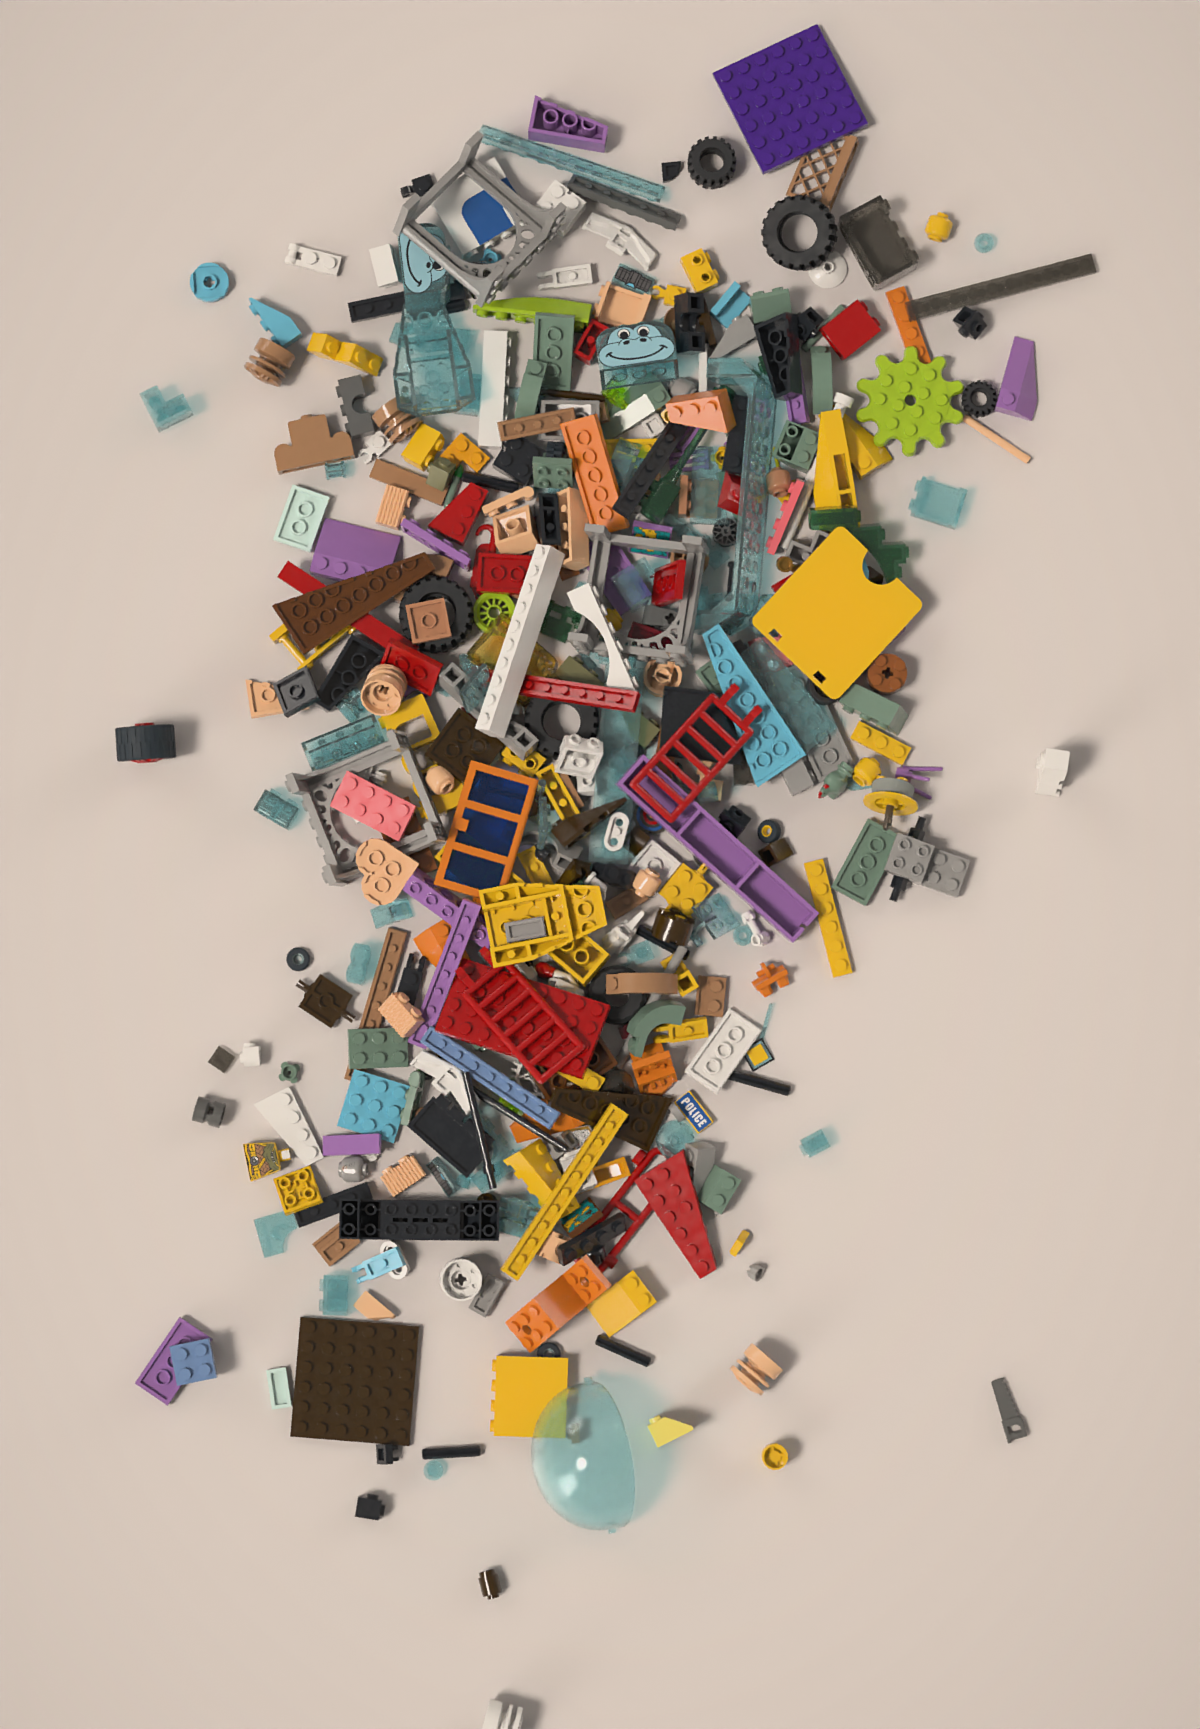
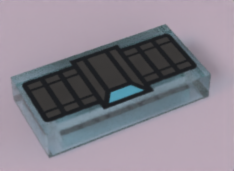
M620 263L612 278V282L635 293L644 295V293L649 294L655 279Z
M438 1156L426 1165L448 1198L460 1190L459 1185Z

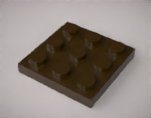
M458 707L424 756L438 766L448 770L454 778L464 784L471 760L490 765L505 744L497 737H491L475 729L477 720ZM476 770L471 790L484 772Z

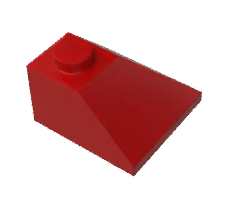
M725 472L717 507L752 521L761 485L738 475Z

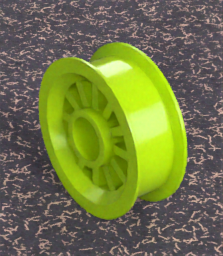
M484 593L476 600L473 606L474 622L478 629L487 635H502L508 631L515 605L506 594ZM498 609L500 615L497 618H492L489 616L490 610Z

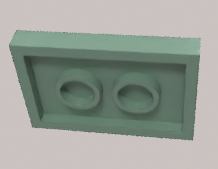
M394 1028L347 1029L349 1069L408 1067L407 1037H400Z

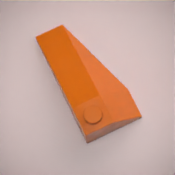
M445 920L439 921L413 939L422 956L426 957L435 967H437L452 928ZM464 950L461 961L463 958L471 960L467 952Z
M543 1098L541 1099L542 1101H544L545 1103L548 1104V1101L546 1100V1098H545V1099H543ZM560 1112V1117L551 1130H549L524 1113L522 1117L550 1135L586 1124ZM515 1121L509 1126L517 1143L539 1138V1136Z

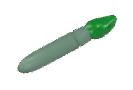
M459 465L454 472V477L444 502V508L454 499L464 472L462 465Z

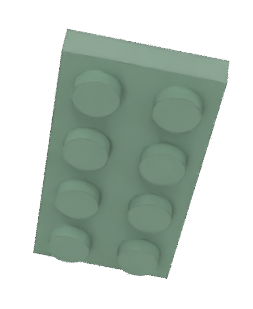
M535 313L533 360L547 363L542 389L570 391L575 315Z
M868 818L831 888L866 906L884 873V867L897 833L889 829L888 831L883 830L882 825Z

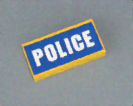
M690 1090L674 1102L698 1134L714 1122Z

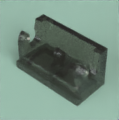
M741 748L740 766L733 765V786H753L754 779L744 751Z

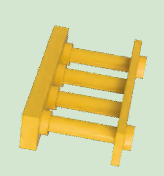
M284 624L271 633L269 637L274 644L277 642L283 643L301 664L297 670L304 666L311 670L316 660L348 633L351 635L357 630L349 625L338 634L332 636L331 640L321 647L319 645L314 648L315 653L308 659L288 638L289 632Z

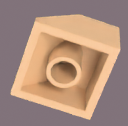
M529 505L492 517L495 545L501 554L519 555L534 550L536 544H540L539 534Z

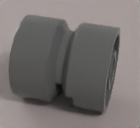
M199 1096L194 1108L192 1121L199 1123L206 1121L208 1125L220 1128L226 1104L218 1101L211 1103L210 1099Z

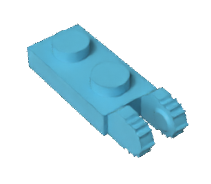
M398 1246L367 1259L362 1264L351 1269L352 1272H358L365 1268L367 1275L361 1276L356 1280L357 1284L402 1267L406 1263Z

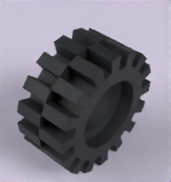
M981 380L973 381L970 385H967L961 397L964 411H967L970 416L974 415L976 418L989 415L997 403L996 390L992 388L993 386L987 384L986 381L981 382ZM974 393H984L987 402L983 406H976L972 402V395Z

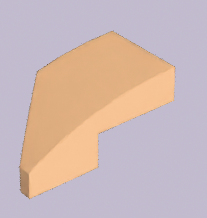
M366 1290L353 1305L365 1317L374 1321L396 1317L395 1314Z

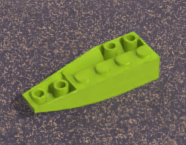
M541 297L493 300L490 304L486 303L482 308L477 304L473 305V313H476L478 317L496 316L495 319L507 321V318L515 319V322L520 324H526L527 321L533 322L535 325L536 312L575 315L574 332L584 333L590 322L592 304Z

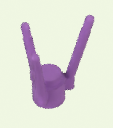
M903 765V768L897 767L895 778L904 777L909 783L911 779L930 781V778L913 775L911 771H942L943 768L909 767ZM915 788L914 793L927 799L932 798L930 795Z

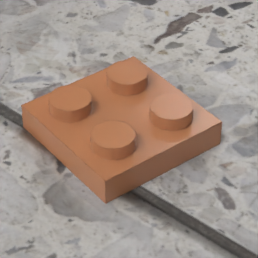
M444 598L405 605L413 645L452 637Z

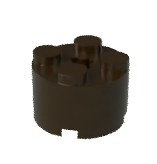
M659 908L651 930L652 936L667 943L672 941L676 942V945L688 946L696 918L690 915H681V911L675 908H669V910Z

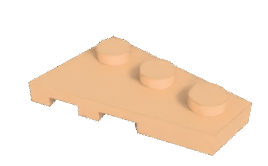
M246 680L252 719L283 714L273 684Z

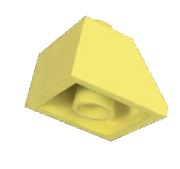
M660 1415L649 1419L650 1423L647 1424L657 1447L694 1430L690 1424L666 1416L660 1417Z

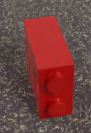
M858 299L819 329V332L841 360L846 359L881 331L879 321L874 316L871 317L867 312L869 309L863 301L859 302Z

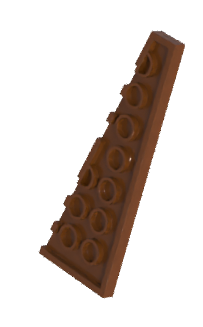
M423 552L396 563L388 564L364 574L274 604L272 607L305 655L436 568L427 554Z

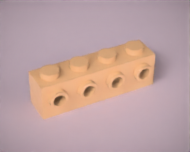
M568 487L556 493L558 495L561 546H558V550L565 554L561 567L578 571L590 565L589 537L584 531L588 518L580 491Z

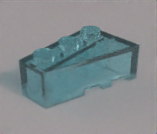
M620 437L611 458L620 493L623 492L632 478L633 469H637L641 458L638 456L642 447L641 444L628 441Z

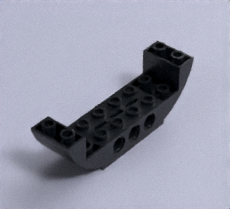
M340 1199L339 1239L499 1241L500 1201Z

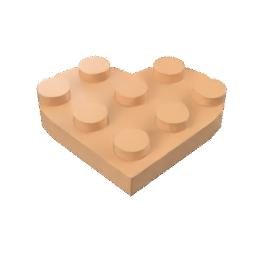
M370 838L364 841L356 852V864L358 869L364 874L361 882L364 897L375 905H386L393 902L419 865V862L382 839Z

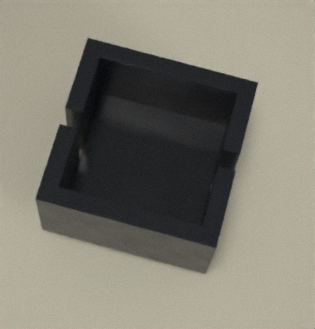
M524 437L507 440L503 446L504 450L501 449L492 464L493 469L520 485L527 487L533 478V456L543 457V453H546V450Z

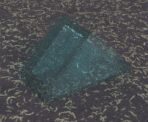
M408 898L380 905L370 910L376 929L413 917Z

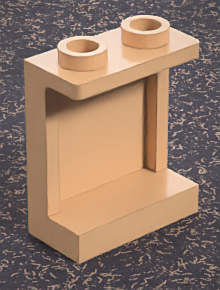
M607 281L606 285L601 286L598 295L601 299L599 304L595 303L592 314L595 315L594 320L614 328L630 327L633 329L635 326L643 324L651 302V295L646 293L641 295L612 285L610 281Z

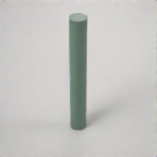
M839 305L818 329L824 326L827 322H829L832 318H834L845 308L842 305ZM819 332L813 339L809 338L801 346L802 350L807 352L822 334Z

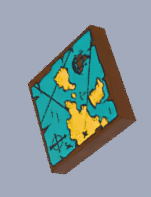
M590 1197L582 1201L578 1209L558 1220L571 1239L578 1236L603 1216Z

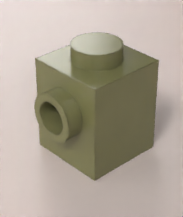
M440 456L434 462L431 461L427 468L429 474L426 484L443 492L451 483L456 464Z

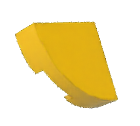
M746 1230L741 1231L729 1251L731 1255L736 1257L750 1234Z

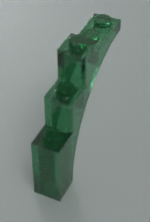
M855 505L808 508V524L811 530L832 532L836 527L846 528L875 558L883 572L886 583H890L895 578H902V567L899 564H905L906 558H909V547L903 541L882 542V540H885V529L879 523L858 524V522H861V511L857 510Z

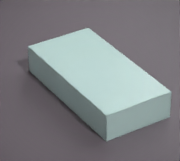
M286 1367L266 1370L272 1410L292 1407Z

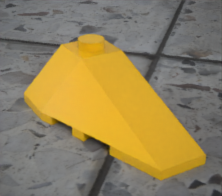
M844 413L842 420L851 468L859 480H862L893 460L885 446L878 447L874 444V436Z

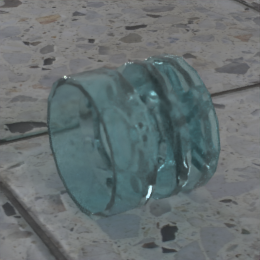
M501 1197L500 1202L507 1203L508 1205L507 1208H499L501 1212L505 1213L504 1217H499V1231L521 1238L529 1227L527 1220L532 1221L534 1219L533 1216L529 1215L530 1211L538 1213L540 1208L531 1202L519 1198Z

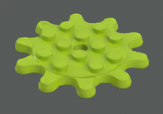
M914 346L905 348L903 360L899 363L891 362L886 355H878L875 359V365L879 370L878 377L874 380L862 378L857 382V389L869 397V404L857 411V420L862 423L873 421L877 424L878 431L873 438L876 446L883 447L891 439H897L902 444V453L907 457H911L916 453L917 443L921 440H928L935 448L943 447L945 437L941 432L942 426L945 423L960 424L963 421V413L952 407L951 399L963 392L964 384L959 380L946 381L943 378L942 372L947 365V361L943 356H936L930 363H922L918 358V350ZM912 395L916 403L909 406L905 403V398Z

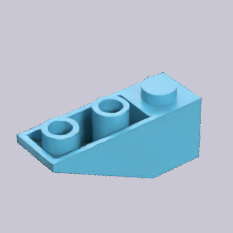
M253 298L249 299L251 304L249 306L250 310L255 316L257 314L262 319L260 324L266 332L270 330L273 335L271 339L274 343L286 349L302 338L300 330L289 316Z

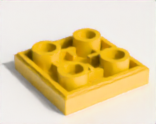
M311 1166L273 1179L286 1216L323 1203Z

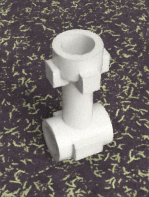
M751 910L742 914L741 917L744 925L748 924L754 934L751 936L752 944L754 946L759 945L760 947L766 945L770 940V935L766 931H760L755 922V914Z

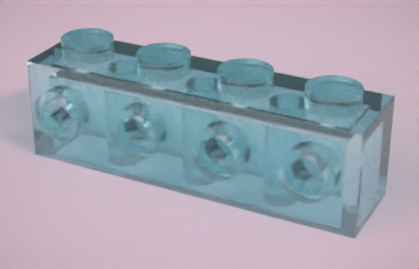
M371 714L302 742L301 745L313 772L385 742L375 715Z

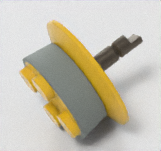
M877 776L872 783V793L865 795L863 798V803L867 808L885 814L883 830L888 831V826L892 825L893 815H910L918 810L917 802L912 799L915 788L904 777L887 778L885 776Z

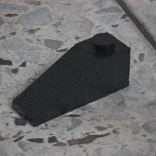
M538 493L534 504V515L541 545L561 546L558 495Z

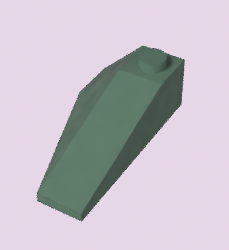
M653 372L636 380L609 410L610 422L600 424L604 439H615L639 425L640 422L666 409L665 404L671 398Z

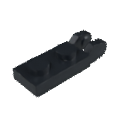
M410 953L406 968L404 967L397 992L405 993L410 999L409 1003L414 1007L423 976L422 971L426 957L422 956L420 958L418 971L410 969L414 961V954Z

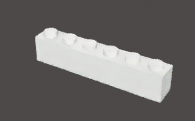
M484 330L479 449L501 450L502 445L506 442H500L497 422L507 420L508 414H504V406H508L509 395H505V387H509L510 378L509 375H506V368H510L511 359L510 356H507V349H511L512 337H508V331Z

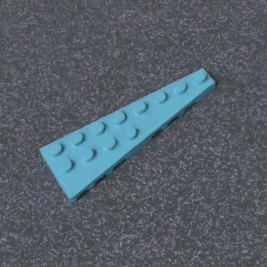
M718 623L704 632L702 637L722 693L724 694L733 683L740 688L726 704L741 719H744L756 705L763 710L749 725L754 730V734L742 747L754 782L759 787L806 754ZM734 723L737 735L740 738L745 732Z

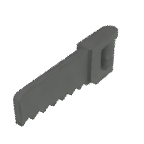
M1004 1378L993 1380L991 1384L1002 1418L1001 1422L1009 1444L1012 1443V1440L1026 1437L1027 1433L1020 1415H1017V1410L1014 1409L1015 1404H1012L1013 1399L1010 1398L1011 1394L1008 1393V1388L1005 1387ZM1018 1425L1021 1430L1009 1433L1007 1427Z

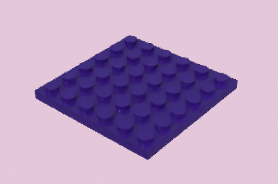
M817 24L713 72V77L763 175L868 126V122Z

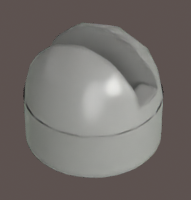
M752 1264L749 1266L751 1269L750 1271L747 1270V1274L751 1279L759 1281L763 1277L765 1269L758 1264Z

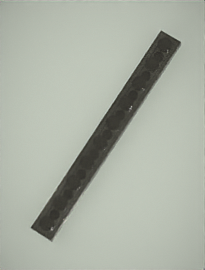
M1087 254L905 302V308L909 322L959 310L964 306L970 307L1095 274L1097 271L1092 254Z

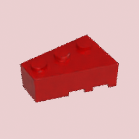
M471 482L427 525L428 529L464 546L481 512V507L484 506L489 496V491Z

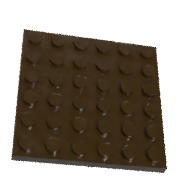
M300 1317L290 1437L410 1446L419 1326Z

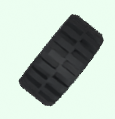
M809 196L784 197V200L777 201L775 206L767 211L768 215L762 222L764 224L763 229H761L762 243L769 257L777 264L791 270L806 271L820 266V263L825 262L829 254L833 253L835 249L834 244L838 238L836 236L838 228L833 214L820 201ZM794 215L810 217L817 227L816 241L805 251L789 249L782 239L783 226Z
M430 576V579H420L419 583H414L410 586L409 591L404 593L403 600L400 602L399 620L404 635L412 642L405 605L424 602L433 597H442L448 600L455 610V619L450 626L452 637L415 645L422 651H431V653L436 654L437 652H448L452 648L456 649L461 642L467 639V635L471 632L472 624L474 623V611L470 596L456 581H450L447 577L437 578L436 576Z
M532 697L525 711V728L539 739L536 750L547 758L551 757L553 760H557L563 740L554 739L545 731L543 719L547 710L557 704L572 706L580 716V727L576 734L581 738L590 739L592 737L596 738L599 730L597 707Z

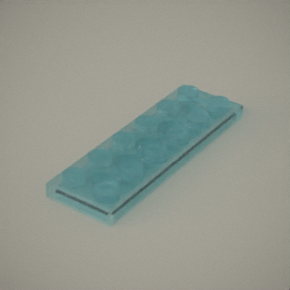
M762 637L740 654L805 753L837 728Z

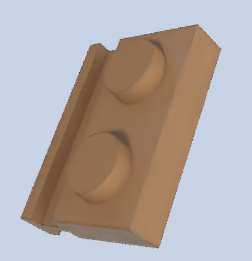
M698 975L697 984L699 987L696 992L694 1015L723 1018L727 978Z
M338 1223L312 1245L329 1267H331L360 1244L361 1241L359 1239H339Z

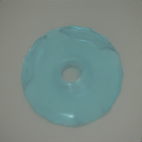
M668 1121L659 1128L656 1134L657 1148L663 1156L669 1158L680 1150H685V1143L694 1142V1133L684 1122ZM672 1138L677 1140V1144L672 1142Z

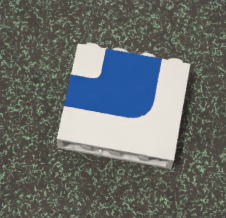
M495 157L483 163L488 170L515 192ZM466 174L456 179L431 204L461 251L463 259L474 258L479 254L478 251L483 248H491L495 245V241L500 238H508L512 235V231L516 229L509 212Z

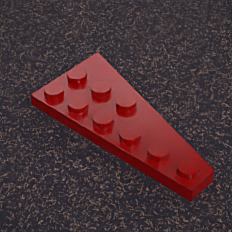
M682 1149L637 1177L634 1182L701 1279L716 1270L717 1263L708 1239L707 1228L704 1225L703 1214L695 1186L692 1183L685 1151Z

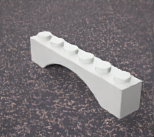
M587 583L567 592L574 610L589 619L598 628L605 640L610 662L607 686L638 691V681L629 672L631 665L628 659H624L622 656L623 647L619 640H615L613 634L616 631L611 622L608 623L605 617L608 613L604 604L600 605L598 597H600L596 586L592 587V584Z

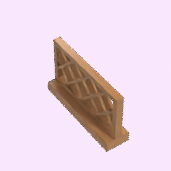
M852 135L841 138L845 140L843 147L836 150L833 144L830 143L833 151L823 156L820 149H817L820 157L809 161L807 155L802 156L786 196L792 197L797 195L792 193L795 186L802 183L806 192L799 195L810 197L809 194L820 190L822 193L820 202L826 205L831 212L859 145L858 138ZM835 154L836 163L827 167L824 159ZM822 160L825 169L815 173L812 164ZM810 166L813 174L802 179L801 170ZM827 172L830 177L828 182L820 185L817 176ZM815 178L818 186L807 190L804 182Z

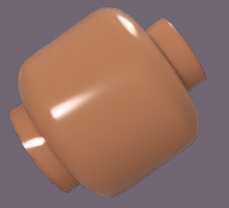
M781 467L772 468L765 476L767 492L776 498L784 497L788 494L791 484L790 473Z

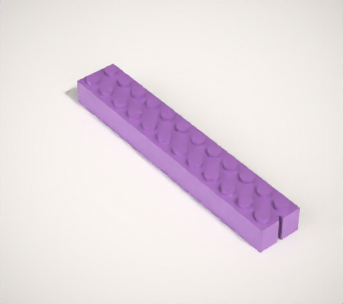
M644 754L640 755L615 785L783 937L793 943L805 930L800 925L808 926L819 912L696 801L693 800L673 823H669L629 785L630 781L649 762V759ZM655 766L652 770L685 799L688 794ZM648 776L639 783L670 813L678 806Z

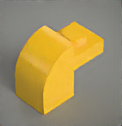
M674 953L660 961V964L662 965L664 970L669 964ZM681 961L674 974H678V993L683 997L699 986L683 961Z

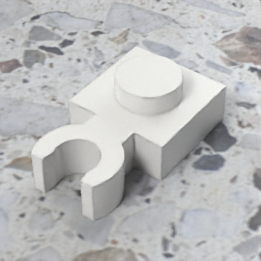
M379 429L365 442L368 448L361 449L358 452V456L361 457L363 454H368L369 457L365 460V463L369 464L374 454L380 457L392 445Z

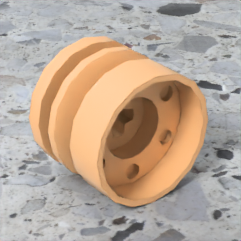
M381 664L372 668L361 690L360 698L363 706L369 712L379 716H387L396 712L407 690L405 674L399 668L390 664Z
M751 1343L744 1351L748 1362L745 1363L738 1359L737 1362L742 1366V1369L739 1371L734 1365L730 1369L737 1380L750 1391L761 1396L764 1391L758 1385L762 1383L768 1388L769 1384L764 1378L768 1376L775 1380L783 1369Z

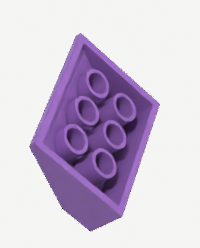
M325 518L313 555L310 574L334 581H342L388 564L395 563L401 536Z

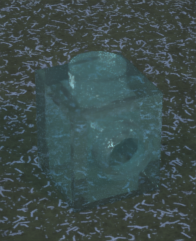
M822 1129L801 1139V1145H799L803 1156L807 1155L809 1158L831 1147Z

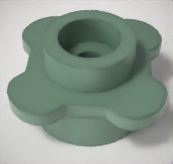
M283 1062L279 1079L296 1083L300 1066Z

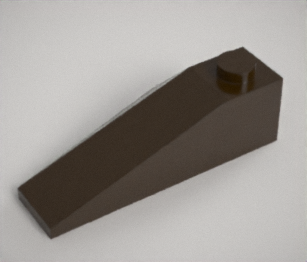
M623 797L573 815L563 821L560 818L551 825L553 829L550 831L563 848L567 850L628 801Z

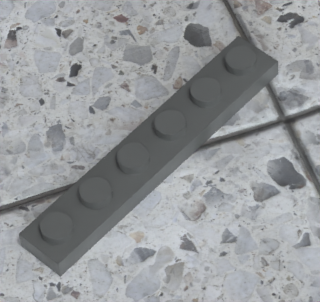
M575 174L572 175L567 185L569 191L576 195L585 196L594 202L606 204L610 208L619 209L629 215L640 217L647 222L656 223L665 229L675 231L682 216Z

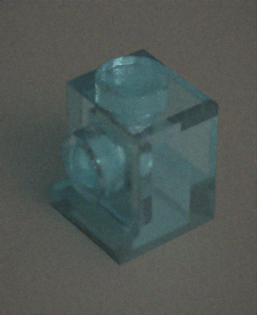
M714 781L710 782L697 796L699 805L718 801L717 788Z

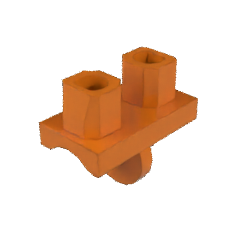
M764 962L760 963L762 969L756 972L758 978L751 982L757 991L764 997H767L773 993L770 984L776 981L780 988L789 984L787 977L789 973L782 964L775 967L772 963L766 967Z

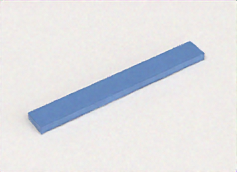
M429 1027L420 1043L463 1072H470L472 1078L551 1130L561 1115L559 1111L547 1106V1103L446 1035L435 1032L434 1027Z

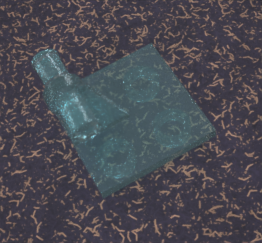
M462 653L459 655V665L469 680L459 693L465 711L469 713L478 706L481 698L487 694L491 677L485 663L477 667L471 663L467 655Z
M719 893L692 907L702 923L693 929L690 939L698 948L703 942L697 934L703 928H706L715 940L741 925Z

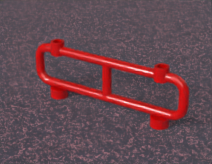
M655 1147L648 1153L640 1149L631 1160L637 1167L601 1211L603 1216L588 1228L590 1229L603 1222L615 1207L634 1221L605 1257L604 1261L597 1267L601 1273L608 1267L612 1269L619 1261L616 1258L617 1255L653 1211V1208L648 1203L638 1215L620 1200L633 1185L634 1180L641 1175L656 1155H662L666 1159L674 1155L668 1149ZM581 1257L574 1260V1262H578L581 1259Z

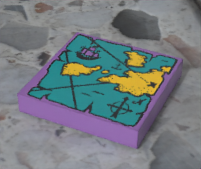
M634 520L631 536L670 541L673 527ZM629 548V552L668 558V552Z

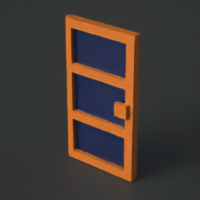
M471 760L435 877V886L480 899L479 890L509 883L539 780Z

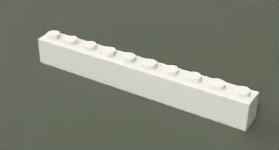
M536 544L475 729L491 737H505L565 557L564 553L549 545Z

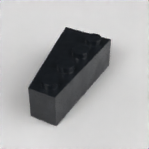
M784 312L753 327L774 399L788 401L802 395L798 317L797 314Z
M351 634L318 690L321 700L314 703V705L328 713L383 657L384 652Z

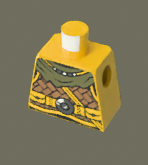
M276 1143L243 1144L251 1182L281 1171L280 1162L291 1160L289 1148L278 1150Z

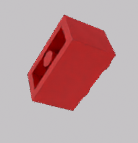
M591 319L573 351V357L590 366L609 334V327Z

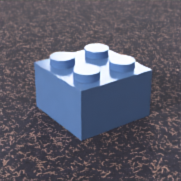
M210 1338L169 1346L177 1386L218 1377Z

